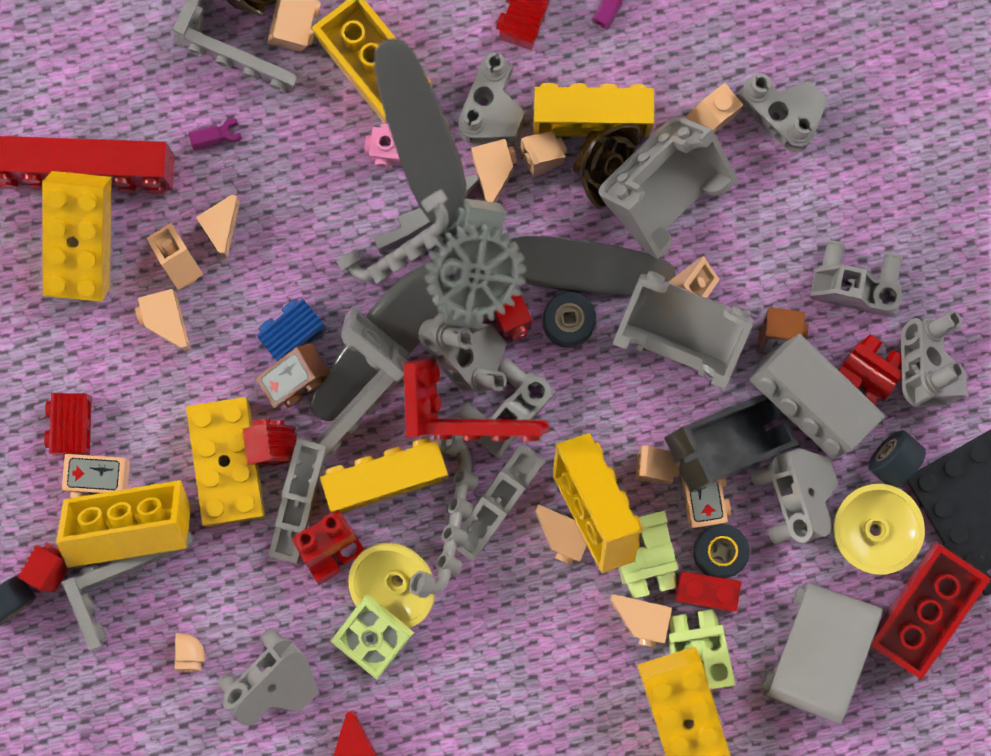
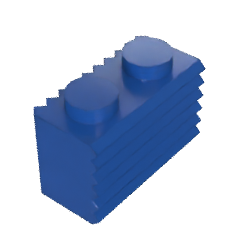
M303 298L298 302L295 299L290 301L281 310L284 314L275 321L273 318L268 319L258 328L260 333L256 335L276 361H279L296 347L311 343L327 330L324 323Z

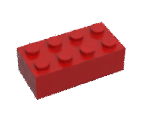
M935 541L880 620L871 646L922 680L991 578Z

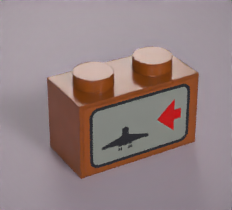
M769 307L760 323L756 353L767 354L799 333L807 339L809 323L804 322L805 312Z
M310 343L296 347L255 379L273 409L283 405L290 408L302 400L300 395L304 392L310 393L323 385L321 380L329 375L330 372L314 345Z

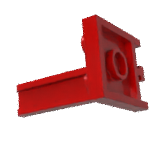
M421 357L403 363L406 437L434 435V440H450L452 435H462L465 441L480 440L481 436H492V441L510 440V436H521V441L531 442L539 441L541 436L550 432L549 423L546 420L439 419L438 412L441 408V398L437 394V382L440 378V369L438 364H436V357Z

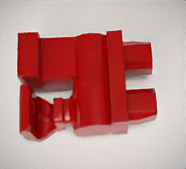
M869 334L861 343L852 348L837 370L857 389L861 385L865 390L864 395L876 406L878 400L884 402L901 378L902 360L901 354L894 350L890 351L885 360L878 356L876 352L882 345V342L872 334Z
M339 510L327 515L322 521L307 530L304 529L291 539L318 585L342 572L333 557L334 553L342 566L356 559L364 551L354 531L344 517H342ZM352 543L356 544L357 550L354 555L350 557L341 555V550Z

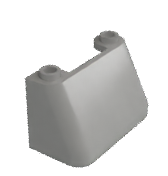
M675 117L664 123L603 182L599 188V195L648 254L659 259L669 249L673 241L672 236L666 229L701 194L723 195L738 181V178L712 129L683 117Z
M648 271L647 275L641 274L613 344L627 349L629 344H638L637 350L642 351L645 348L697 369L698 374L704 376L706 371L707 375L713 378L711 384L726 389L753 326L754 320L749 316L750 311L734 305L733 308L668 283L664 281V276L656 272Z
M805 582L804 587L798 586L793 598V603L797 604L796 610L798 612L779 664L774 668L773 672H766L762 688L766 689L764 696L830 722L840 724L849 707L879 624L882 609L861 600Z

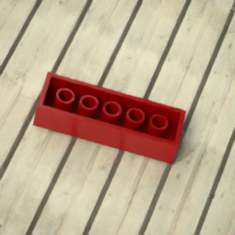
M0 136L1 188L17 189L18 184L29 185L31 189L42 190V182L51 171L111 177V188H118V191L122 193H135L136 188L147 189V192L151 194H164L165 190H173L175 155L167 142Z

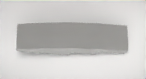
M476 174L465 178L467 196L478 186ZM421 208L397 216L401 228L374 238L379 254L409 241L433 225Z
M297 438L281 496L282 501L274 526L276 528L268 553L269 557L298 564L300 554L291 539L299 532L308 528L327 446Z
M523 443L519 445L487 492L475 506L470 517L461 526L460 529L467 532V541L461 548L456 547L457 551L471 561H475L546 461L544 458Z

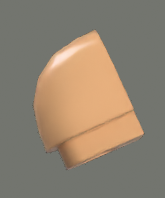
M175 633L174 673L202 671V664L206 662L205 651L201 642L192 635Z

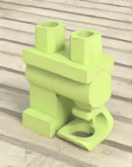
M665 510L638 517L642 525V533H640L642 547L637 549L635 562L618 568L622 584H627L633 599L650 595L646 578L656 576L660 592L677 588L675 571L679 569L669 536Z
M714 609L697 612L700 629L689 630L686 614L670 616V634H667L670 654L696 646L710 689L736 685L723 625H719Z

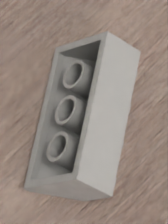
M800 333L762 356L748 379L833 460L851 451L885 416Z

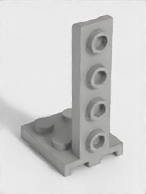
M213 0L185 1L173 27L176 45L183 48L188 46V51L200 57H204L205 54L211 56L222 67L231 69L234 66L243 70L242 74L252 80L258 81L259 78L266 80L277 91L284 93L286 90L294 91L296 86V75L199 32L204 21V16L202 15L204 6H210Z
M354 307L345 315L340 336L343 338V343L352 351L358 350L362 353L369 365L379 372L317 438V444L327 446L325 455L327 453L330 455L335 453L342 443L340 439L346 433L350 435L357 429L361 422V416L365 412L370 414L380 402L379 397L385 390L389 393L395 388L399 380L404 376L403 363L407 362L405 357L409 353Z
M190 531L188 532L187 548L193 545V537ZM184 549L109 561V565L98 568L97 564L81 570L80 577H73L62 582L89 651L96 653L105 649L103 642L108 640L102 623H95L92 614L97 612L91 596L88 593L83 594V591Z

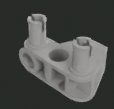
M492 52L484 57L459 117V135L465 142L470 144H487L506 139L507 143H515L524 121L525 112L504 92L512 74L513 65L508 64L501 54L497 56V52ZM485 99L488 101V104L486 106L480 105V101Z
M762 73L756 74L747 80L744 86L735 94L743 104V108L780 144L791 152H801L807 148L815 135L828 98L810 81L779 92L771 85L770 78ZM777 114L779 116V120H773L771 118V115Z
M832 240L826 241L823 264L815 268L810 298L815 301L878 315L897 316L898 306L903 299L902 286L897 282L903 257L897 254L885 253L881 276L876 279L866 269L841 264L843 249L845 248L844 243ZM842 281L851 283V287L846 291L840 290ZM884 292L891 298V302L887 304L882 303V300L879 298V295H882Z
M954 310L948 311L936 320L932 318H925L923 320L918 318L911 319L902 330V389L906 400L914 407H946L967 396L966 372L960 363H956L944 351V335L962 326V319Z
M437 314L434 319H427L422 323L419 330L420 342L432 357H436V362L455 386L459 389H471L479 393L486 392L488 389L495 391L503 390L501 386H506L507 377L503 372L497 371L507 343L493 325L482 323L481 329L471 327L460 329L458 326L445 324L441 314Z
M506 357L499 365L497 371L503 372L506 375L507 381L515 387L514 391L516 392L500 406L490 419H501L504 414H507L511 419L533 420L553 397L556 390L549 385L546 379L539 377L534 372L526 374ZM531 386L534 388L537 386L541 387L543 397L541 399L537 397L534 399L530 398L528 388ZM470 402L457 415L460 419H488L474 408ZM481 436V439L477 441L500 459L519 436H510V440L492 441V436Z
M795 449L774 456L769 465L752 470L751 480L755 486L761 487L773 482L786 523L770 527L769 536L773 543L780 544L792 539L798 543H805L829 534L831 521L825 502L839 484L830 458L807 450ZM787 489L792 491V494L785 496V492Z
M275 629L264 632L261 642L267 647V650L238 680L232 673L224 674L219 679L218 685L225 693L222 702L223 707L232 713L237 721L243 725L255 723L271 707L300 712L319 693L306 656L292 640L282 638ZM260 667H267L263 672Z

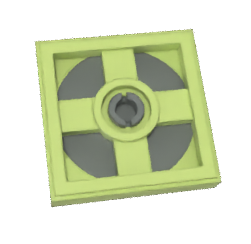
M367 594L330 642L377 680L414 632Z

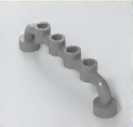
M441 189L421 201L427 213L432 210L436 215L435 224L420 232L417 236L401 245V247L367 268V270L362 269L357 263L362 258L357 250L354 249L336 260L341 271L348 269L356 279L364 282L374 279L376 284L392 275L389 271L390 268L394 273L409 264L406 257L412 261L426 252L423 248L424 245L429 250L437 245V241L442 242L444 239L441 234L446 230L449 221L448 212L443 204L448 201V198Z
M452 435V439L440 440L439 442L440 451L450 456L458 454L461 459V465L453 478L456 489L454 497L448 504V512L451 513L449 524L442 533V540L445 542L443 553L436 562V568L439 570L438 578L435 581L433 575L424 571H418L410 581V592L421 598L442 592L448 585L450 575L456 576L462 567L461 560L455 558L454 555L456 547L461 548L467 541V532L460 529L461 520L468 519L473 511L472 503L466 501L467 491L472 492L477 487L479 481L478 476L471 473L473 459L469 448L464 444L462 435Z

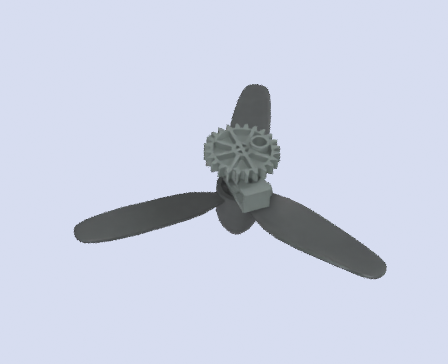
M402 39L386 40L376 48L374 68L386 120L409 187L419 207L432 224L436 223V215L433 210L427 213L421 201L441 189L448 198V201L443 203L448 212V226L441 234L444 240L442 242L437 241V245L429 249V255L432 260L400 278L384 293L366 315L367 319L409 352L408 355L420 343L419 330L422 323L427 319H434L437 314H441L447 325L481 329L485 314L492 321L494 320L493 311L498 310L501 314H505L503 308L505 303L511 306L515 305L511 296H521L522 294L516 285L528 284L566 291L632 296L641 274L647 275L648 271L656 272L664 276V281L666 282L675 277V269L671 263L637 250L553 236L511 238L508 233L501 236L506 212L501 204L467 199L464 169L455 141L439 101L415 53ZM344 345L329 367L330 374L321 380L323 385L314 391L310 401V408L313 414L324 421L335 420L379 372L369 365L362 353L358 350L352 351L346 345Z

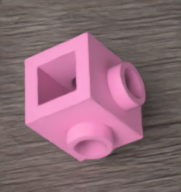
M388 124L373 127L372 135H366L364 149L365 153H369L370 162L375 163L376 167L391 169L393 165L402 166Z

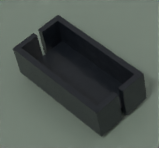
M763 394L684 425L664 437L675 462L681 461L683 465L679 468V471L689 492L692 493L766 462L774 456L783 454L798 446L799 443L788 421H784L768 431L764 428V426L782 417L784 413Z

